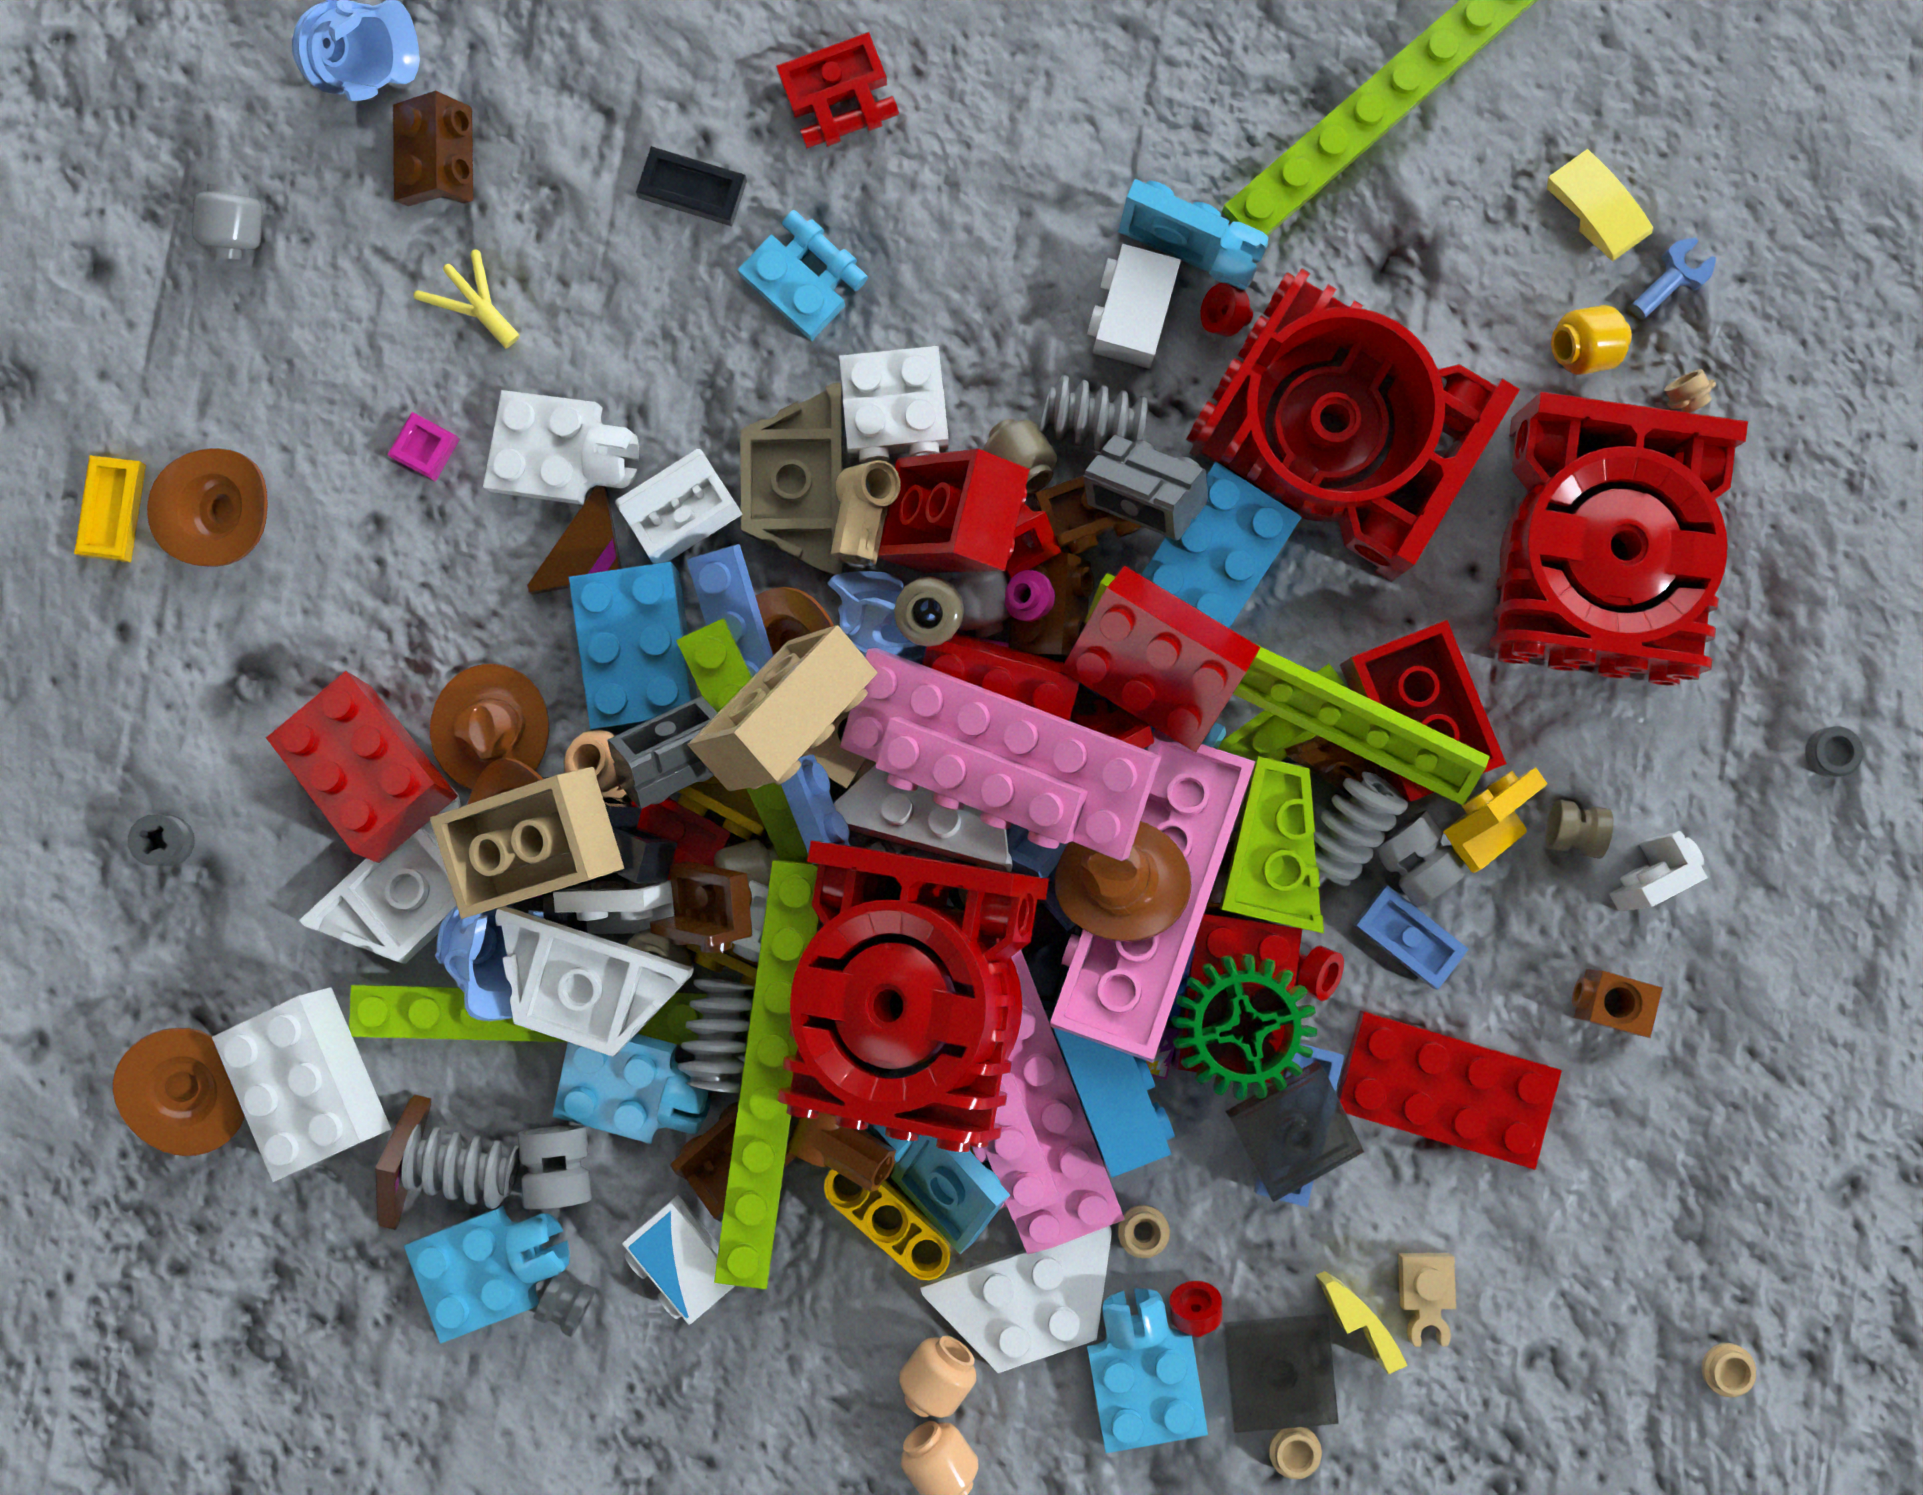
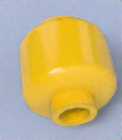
M1600 305L1567 312L1558 322L1551 337V349L1556 361L1572 374L1583 375L1618 367L1624 361L1631 343L1632 333L1624 316L1614 307Z

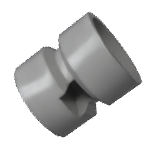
M1427 810L1414 815L1385 835L1384 841L1380 846L1372 848L1389 872L1398 871L1401 874L1398 885L1415 907L1424 905L1438 897L1470 871L1465 862L1454 852L1452 845H1443L1441 843L1444 833Z
M553 1126L518 1133L520 1163L528 1166V1173L521 1178L523 1208H559L582 1204L592 1199L590 1170L581 1166V1160L588 1156L586 1126ZM566 1156V1165L545 1168L543 1166V1158Z

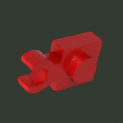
M1102 699L1092 701L1095 713L1091 715H1081L1077 711L1071 713L1073 723L1144 749L1155 743L1149 724L1123 708L1110 713L1108 703Z

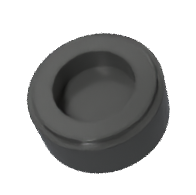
M1833 726L1820 729L1811 735L1805 747V756L1808 765L1817 774L1828 778L1841 777L1853 773L1859 767L1863 758V746L1859 737L1852 730L1841 726Z

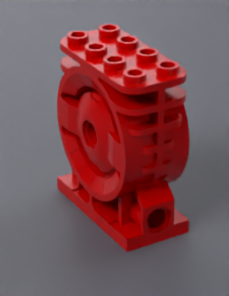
M1303 268L1300 269L1296 277L1287 272L1263 313L1266 317L1259 316L1237 355L1244 362L1236 358L1232 360L1211 397L1218 402L1217 406L1207 401L1186 438L1188 442L1193 444L1189 454L1197 459L1202 454L1213 462H1218L1300 515L1302 519L1318 522H1339L1344 546L1376 565L1377 568L1374 572L1392 582L1416 564L1520 389L1503 378L1494 385L1460 364L1438 369L1432 356L1421 341L1397 321L1383 314L1362 309L1363 305L1355 300L1350 307L1332 297L1337 290L1335 287L1328 284L1324 291L1307 282L1306 280L1310 272ZM1338 348L1348 349L1349 352L1340 367L1327 366L1310 370L1296 378L1282 394L1274 411L1272 423L1274 441L1283 458L1282 462H1280L1269 446L1265 428L1266 411L1273 392L1283 380L1294 372L1311 365L1329 364ZM1388 373L1394 380L1385 395L1391 411L1393 434L1391 445L1384 461L1372 475L1354 485L1331 489L1318 487L1321 481L1337 482L1356 476L1366 469L1381 452L1387 439L1389 417L1385 401L1378 388ZM1328 413L1335 415L1342 424V432L1332 433L1327 431L1320 422V415ZM1442 431L1454 438L1453 444L1449 447L1444 457L1434 452ZM1407 483L1417 487L1419 495L1411 512L1406 511L1389 500Z
M1540 392L1512 416L1509 437H1515L1511 470L1527 489V492L1506 525L1500 547L1499 563L1501 577L1497 579L1496 590L1501 591L1500 605L1493 609L1492 620L1497 622L1496 635L1490 638L1488 648L1490 651L1498 653L1497 660L1511 664H1528L1529 658L1548 660V668L1559 671H1579L1580 665L1597 667L1599 676L1617 679L1630 678V672L1649 675V683L1664 686H1678L1681 680H1698L1701 673L1710 671L1713 659L1705 656L1704 650L1705 643L1715 639L1716 628L1708 625L1709 612L1718 609L1719 598L1715 594L1725 572L1728 549L1724 519L1715 499L1731 488L1735 448L1746 442L1748 421ZM1578 446L1597 449V451L1577 458ZM1616 482L1633 489H1611L1601 492L1582 503L1572 514L1545 510L1549 502L1567 507L1581 493L1603 483ZM1612 538H1617L1625 544L1628 554L1626 561L1618 559L1611 550ZM1541 561L1562 564L1568 580L1563 571L1544 567ZM1673 580L1677 581L1675 590L1667 599L1656 607L1637 613H1616L1599 608L1585 600L1570 585L1571 583L1578 592L1595 603L1619 608L1643 603L1664 591Z
M811 840L807 862L818 864L812 907L824 926L807 945L794 974L790 996L791 1024L789 1036L795 1038L797 1051L796 1055L784 1057L782 1068L793 1072L791 1087L778 1090L777 1101L786 1104V1113L792 1116L815 1119L818 1118L819 1113L835 1115V1124L838 1126L865 1130L868 1129V1124L886 1127V1136L900 1140L917 1141L919 1135L937 1138L936 1147L948 1151L969 1152L970 1146L988 1147L989 1141L1001 1137L1002 1126L995 1123L997 1107L1005 1106L1007 1100V1093L1000 1091L1002 1074L1011 1072L1012 1061L1008 1060L1016 1043L1022 1018L1021 985L1012 956L1031 942L1037 899L1046 900L1049 879ZM888 876L896 877L902 886L900 900H884ZM954 887L968 889L965 911L947 905L949 891ZM903 934L925 943L940 956L946 964L953 981L973 985L974 995L955 992L952 980L942 963L931 953L920 947L904 943H884L867 948L861 953L859 952L869 939L879 935ZM895 992L903 1000V1012L898 1019L892 1014L890 1009V1001ZM945 1043L967 1047L962 1057L942 1053L924 1070L904 1078H887L875 1075L864 1063L868 1062L874 1066L888 1069L912 1067L933 1057Z

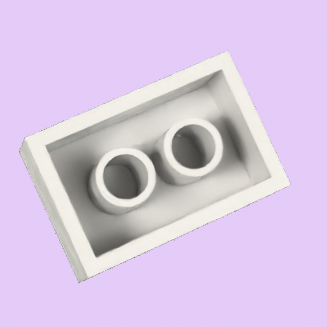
M331 987L299 995L212 1037L272 1182L306 1169L391 1130Z

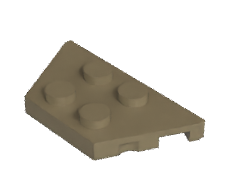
M832 383L825 387L826 391L800 404L796 401L779 410L776 416L767 420L761 419L740 430L742 533L831 576L843 573V561L837 560L835 556L831 555L841 504L836 494V481L839 474L843 471L841 383Z

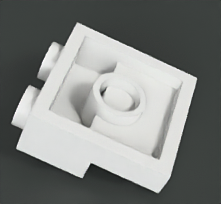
M939 346L839 356L847 448L850 458L859 457L861 463H868L876 460L887 461L889 460V454L909 452V456L913 457L937 454L939 449L949 448Z

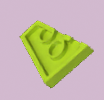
M1255 756V764L1249 780L1219 908L1324 934L1323 915H1321L1318 889L1320 887L1319 869L1316 866L1314 845L1315 824L1310 769Z

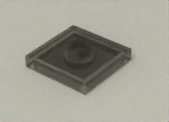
M1318 1061L1302 1068L1303 1072L1300 1076L1297 1077L1291 1074L1284 1078L1287 1087L1282 1091L1271 1085L1267 1088V1097L1260 1099L1253 1095L1225 1111L1272 1202L1281 1199L1364 1153L1324 1068Z
M1326 1314L1222 1323L1231 1422L1234 1433L1339 1424L1329 1318Z

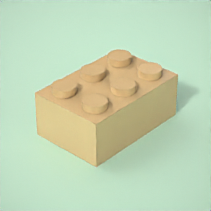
M838 625L789 640L687 745L728 791L749 787L755 790L764 784L774 782L776 785H780L799 770L801 762L798 759L809 747H817L833 733L835 727L832 722L840 713L852 710L863 701L868 694L865 686L878 672Z
M593 767L555 775L430 817L461 919L625 869Z

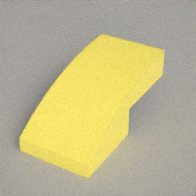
M1588 149L1548 177L1547 190L1580 218L1579 232L1610 260H1616L1652 234L1653 226L1635 199L1615 175Z
M1323 1271L1316 1274L1336 1322L1347 1334L1362 1327L1377 1362L1388 1374L1408 1366L1388 1330L1364 1302L1328 1272Z

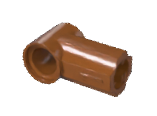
M819 1113L818 1118L815 1119L799 1118L787 1143V1149L795 1156L816 1166L830 1167L869 1192L877 1191L883 1181L888 1178L896 1162V1149L864 1130L836 1125L835 1115Z

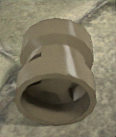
M1556 800L1550 810L1546 825L1545 841L1547 848L1562 852L1574 848L1580 850L1583 856L1603 858L1612 839L1614 824L1612 811L1596 806L1588 810L1579 809L1575 802Z

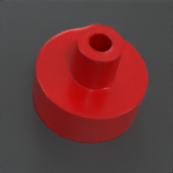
M1218 283L1211 287L1206 293L1200 309V319L1204 329L1220 336L1231 337L1236 335L1243 326L1249 325L1253 319V310L1250 307L1246 291L1227 283Z
M1322 945L1313 948L1307 956L1299 953L1297 974H1299L1298 985L1305 986L1307 989L1306 995L1320 1001H1325L1335 992L1344 970L1343 955Z
M1188 1281L1177 1286L1170 1295L1172 1323L1177 1329L1193 1337H1202L1214 1331L1220 1325L1223 1318L1222 1297L1218 1289L1203 1281Z

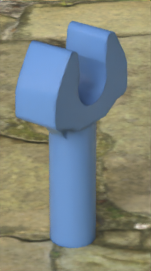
M1694 237L1677 241L1661 256L1666 265V272L1630 305L1632 313L1639 319H1645L1679 286H1687L1694 291L1697 290L1712 276L1716 257L1711 256L1696 269L1690 268L1686 265L1684 257L1697 244L1698 239Z

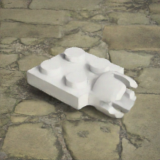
M501 390L483 488L494 493L583 505L589 489L594 486L625 488L633 482L637 469L624 467V459L639 461L638 438L625 427L603 425L601 423L602 407L596 402Z

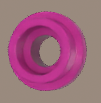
M1024 570L1017 573L1009 581L1005 590V606L1008 612L1014 618L1024 622H1033L1047 615L1052 609L1055 600L1054 590L1049 579L1044 574L1034 570ZM1030 587L1031 596L1027 602L1023 603L1025 591Z

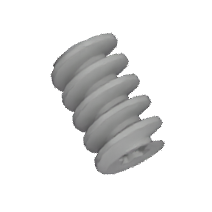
M1063 375L1055 387H1050L1039 431L1044 434L1048 427L1054 424L1056 440L1062 441L1069 430L1073 429L1075 445L1081 446L1089 434H1092L1094 436L1095 451L1099 452L1114 435L1133 442L1142 440L1148 418L1147 397L1140 396L1135 405L1129 408L1128 393L1126 391H1121L1113 403L1109 402L1107 386L1102 385L1092 398L1089 396L1088 381L1082 380L1073 393L1070 392L1069 377Z
M1362 772V777L1364 778L1362 782L1351 778L1344 780L1343 786L1352 796L1347 798L1335 794L1332 797V803L1340 811L1339 815L1328 810L1321 813L1322 821L1329 827L1328 831L1315 826L1314 841L1318 844L1317 847L1315 846L1316 866L1321 875L1340 885L1348 886L1351 884L1350 880L1359 877L1362 871L1361 863L1364 864L1370 861L1374 851L1372 847H1378L1383 843L1385 838L1383 831H1389L1395 826L1396 817L1394 814L1404 813L1408 806L1405 797L1394 786L1370 772Z
M712 978L694 980V986L706 992L707 997L690 1001V1007L702 1013L703 1018L686 1022L685 1027L697 1033L699 1038L698 1040L683 1042L681 1048L693 1054L695 1059L690 1062L678 1063L677 1069L691 1076L690 1082L685 1083L687 1085L712 1091L740 1093L741 1083L730 1077L729 1074L740 1073L744 1069V1062L733 1056V1053L746 1051L747 1040L737 1035V1032L749 1030L750 1019L742 1015L741 1012L752 1010L753 998L745 994V991L755 989V986Z
M417 1124L409 1137L403 1154V1187L406 1190L414 1191L422 1184L424 1192L431 1196L436 1195L443 1187L444 1196L449 1200L457 1199L463 1192L465 1201L472 1205L478 1203L484 1195L485 1205L490 1209H495L504 1198L510 1195L520 1165L519 1146L516 1144L509 1156L505 1158L502 1157L501 1141L499 1140L494 1141L488 1153H482L481 1136H475L468 1148L464 1149L461 1143V1132L455 1131L446 1145L441 1143L440 1127H434L427 1140L421 1139V1124Z

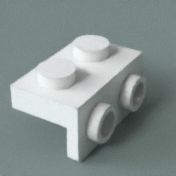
M701 449L694 450L624 494L615 502L653 564L670 561L743 515Z

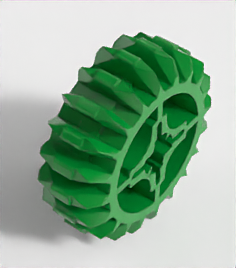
M1243 954L1240 970L1236 969L1233 958L1226 955L1221 957L1223 974L1219 975L1211 964L1206 963L1202 966V971L1209 982L1203 985L1193 977L1187 979V986L1197 993L1193 1001L1185 996L1178 995L1176 997L1175 1003L1189 1009L1188 1017L1173 1016L1171 1024L1175 1027L1187 1028L1188 1034L1174 1038L1173 1045L1176 1048L1192 1047L1193 1051L1186 1054L1181 1059V1063L1185 1068L1194 1067L1200 1062L1203 1064L1195 1075V1080L1203 1085L1214 1074L1216 1075L1213 1084L1214 1093L1222 1096L1227 1091L1230 1082H1233L1234 1097L1238 1100H1244L1247 1095L1248 1084L1251 1083L1255 1095L1262 1099L1267 1097L1265 1083L1267 1079H1270L1271 1083L1280 1091L1287 1087L1285 1079L1280 1074L1284 1068L1297 1077L1302 1074V1068L1293 1062L1292 1059L1296 1053L1306 1058L1312 1057L1313 1050L1301 1045L1300 1040L1301 1036L1316 1037L1317 1028L1301 1025V1019L1311 1017L1316 1011L1312 1005L1297 1007L1295 1003L1307 994L1305 986L1298 985L1288 991L1285 989L1293 978V973L1290 970L1284 969L1274 979L1272 978L1275 969L1274 960L1265 958L1260 964L1258 971L1255 972V959L1253 955ZM1241 982H1255L1265 987L1274 995L1282 1009L1256 1011L1251 1006L1248 995L1244 994ZM1226 988L1225 1015L1219 1021L1208 1024L1209 1027L1202 1028L1203 1016L1209 1002L1218 992ZM1241 1010L1246 1012V1018L1262 1021L1256 1023L1255 1027L1248 1029L1249 1038L1246 1039L1247 1043L1242 1041L1243 1036L1227 1032V1030L1232 1029V1026L1240 1023L1239 1014H1241ZM1285 1025L1284 1036L1278 1050L1267 1062L1262 1064V1043L1265 1036L1274 1030L1280 1029V1026ZM1214 1042L1219 1044L1233 1042L1239 1051L1240 1057L1244 1059L1246 1070H1234L1221 1066L1213 1059L1205 1045Z

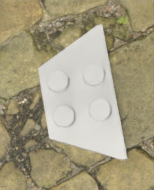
M876 764L834 803L836 811L844 817L850 831L983 867L1011 872L1012 857L1008 853L1006 829L985 824L979 819L982 811L965 804L962 810H955L935 803L933 801L935 792L918 785L916 791L894 787L887 782L889 773L875 768Z
M459 795L438 814L461 807ZM431 820L380 863L366 858L299 921L303 926L375 952L396 962L406 964L438 934L441 923L446 915L457 906Z
M506 906L500 907L496 911L497 926L502 925L507 956L503 957L506 979L512 987L510 1004L514 1024L612 1057L623 1049L693 973V967Z
M1107 1226L1056 1247L1028 1255L1026 1250L1023 1249L920 1284V1289L924 1298L997 1373H1001L1097 1340L1112 1231L1110 1226Z

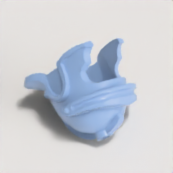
M326 0L312 6L302 14L295 26L292 37L294 61L307 81L326 93H345L348 101H361L372 98L378 94V88L389 82L407 84L415 79L418 72L420 58L415 27L409 12L398 0H386L374 6L350 0Z
M858 571L837 574L829 580V587L835 590L842 600V604L838 608L840 628L864 657H866L868 649L879 648L922 665L927 647L912 643L902 635L896 626L894 607L896 598L903 590V583L900 578L885 572ZM928 600L922 604V611L928 608ZM934 601V609L938 610L940 605ZM930 613L925 617L928 619H932L935 616Z
M510 904L506 905V907L514 909ZM456 906L449 911L439 928L436 959L439 964H445L447 972L456 980L459 988L465 993V1009L470 1017L483 1021H499L513 1018L510 1004L512 987L506 979L503 957L507 956L502 925L497 926L495 919L498 908L461 919ZM529 910L528 914L544 919L542 911Z

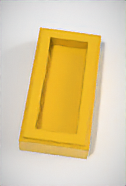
M89 455L74 554L87 558L131 563L146 469L144 463L135 460Z

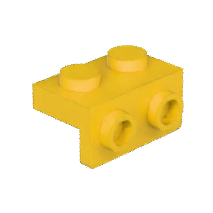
M1536 767L1520 777H1517L1513 770L1492 782L1486 787L1485 791L1462 805L1461 807L1466 814L1443 831L1452 844L1454 852L1465 862L1472 873L1483 869L1527 833V828L1515 813V810L1548 784Z

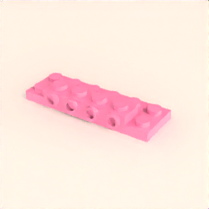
M879 648L867 650L865 658L878 673L865 686L868 692L867 696L855 708L850 710L840 748L877 762L875 768L889 773L887 782L894 787L916 791L919 785L934 791L933 801L943 807L962 810L966 804L981 810L979 819L985 824L996 828L1009 829L1013 823L1028 829L1027 839L1039 846L1056 849L1060 843L1067 844L1073 841L1120 861L1129 858L1161 759L1160 755Z
M1157 729L1153 733L1155 743L1151 744L1147 751L1160 755L1161 759L1141 821L1158 828L1169 836L1184 854L1190 868L1192 880L1188 904L1180 918L1171 927L1154 937L1144 940L1114 941L1095 936L1085 930L1082 931L1081 936L1071 934L1062 959V964L1070 968L1050 1021V1026L1151 1063H1153L1255 764V761L1201 744L1195 753Z
M1020 950L1012 956V960L1017 969L1021 985L1022 1018L1016 1043L1008 1060L1012 1061L1011 1072L1002 1074L1000 1091L1007 1093L1006 1105L997 1107L995 1123L1002 1126L1001 1137L989 1141L988 1147L972 1146L976 1158L981 1163L989 1160L991 1168L1000 1180L1001 1185L1010 1194L1001 1208L1007 1206L1027 1255L1082 1237L1123 1221L1125 1218L1023 953ZM943 962L942 965L952 980L955 992L974 995L973 985L953 981L946 964ZM945 1043L935 1055L938 1058L942 1053H948L962 1057L967 1047Z

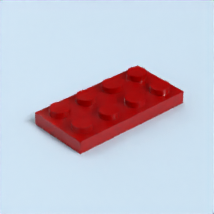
M1360 1010L1333 1109L1536 1170L1562 1070Z

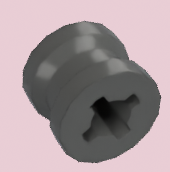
M158 814L144 816L136 821L128 835V847L132 856L140 863L149 866H176L184 862L191 855L195 845L191 826L183 819L175 816ZM152 837L157 840V845H158V849H157V850H154L155 845H154V839H152Z
M559 1272L549 1283L533 1318L541 1323L551 1321L560 1326L563 1334L572 1337L593 1299L596 1288L588 1284L578 1286L571 1283L568 1274Z

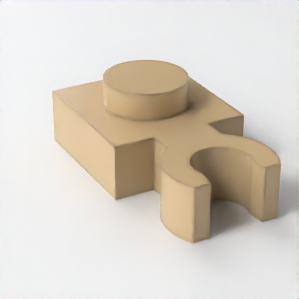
M1398 1253L1400 1306L1404 1310H1415V1315L1411 1317L1407 1325V1336L1410 1343L1415 1347H1421V1332L1426 1326L1432 1325L1436 1327L1437 1343L1442 1347L1448 1346L1451 1332L1447 1323L1441 1318V1309H1456L1454 1256L1450 1253Z

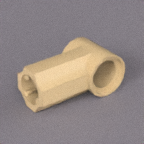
M876 460L846 468L839 474L836 481V494L841 504L831 549V555L835 556V559L849 564L876 565L887 507L897 499L900 492L901 481L898 472L890 463ZM866 479L869 481L870 494L865 485Z

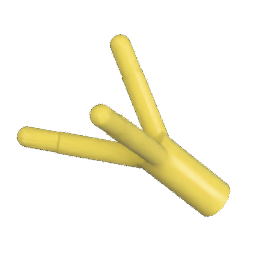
M474 249L471 251L479 296L451 264H445L443 267L446 275L472 305L420 290L414 292L413 296L418 301L478 318L505 349L512 346L520 337L518 332L491 303L479 250Z

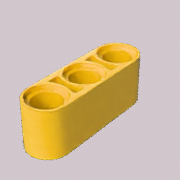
M830 1168L825 1178L824 1191L826 1198L832 1206L917 1279L929 1281L945 1273L950 1262V1243L919 1208L887 1180L883 1181L877 1191L869 1192L863 1188L858 1194L852 1196L844 1195L839 1192L835 1185V1176L839 1173ZM884 1205L894 1206L900 1211L903 1220L894 1229H883L874 1220L873 1214L875 1210ZM932 1240L937 1243L942 1251L940 1258L930 1264L918 1261L912 1251L918 1242Z

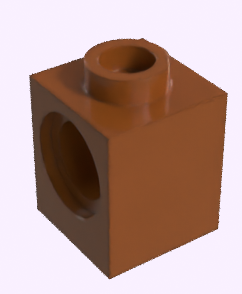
M1586 969L1584 977H1580L1577 980L1572 994V1005L1576 1007L1574 1018L1628 1034L1651 1038L1663 987L1606 971ZM1615 988L1621 996V1006L1615 1014L1610 1015L1605 1009L1604 999L1608 991Z

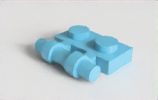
M793 210L785 217L782 225L795 236L794 239L785 247L771 234L738 268V273L744 281L810 341H813L845 307L844 299L834 289L844 281L854 291H858L865 284L868 276L856 266L857 259L846 249L838 250L823 236L824 229L813 219L806 221L798 212ZM810 251L827 265L826 270L819 277L801 261Z

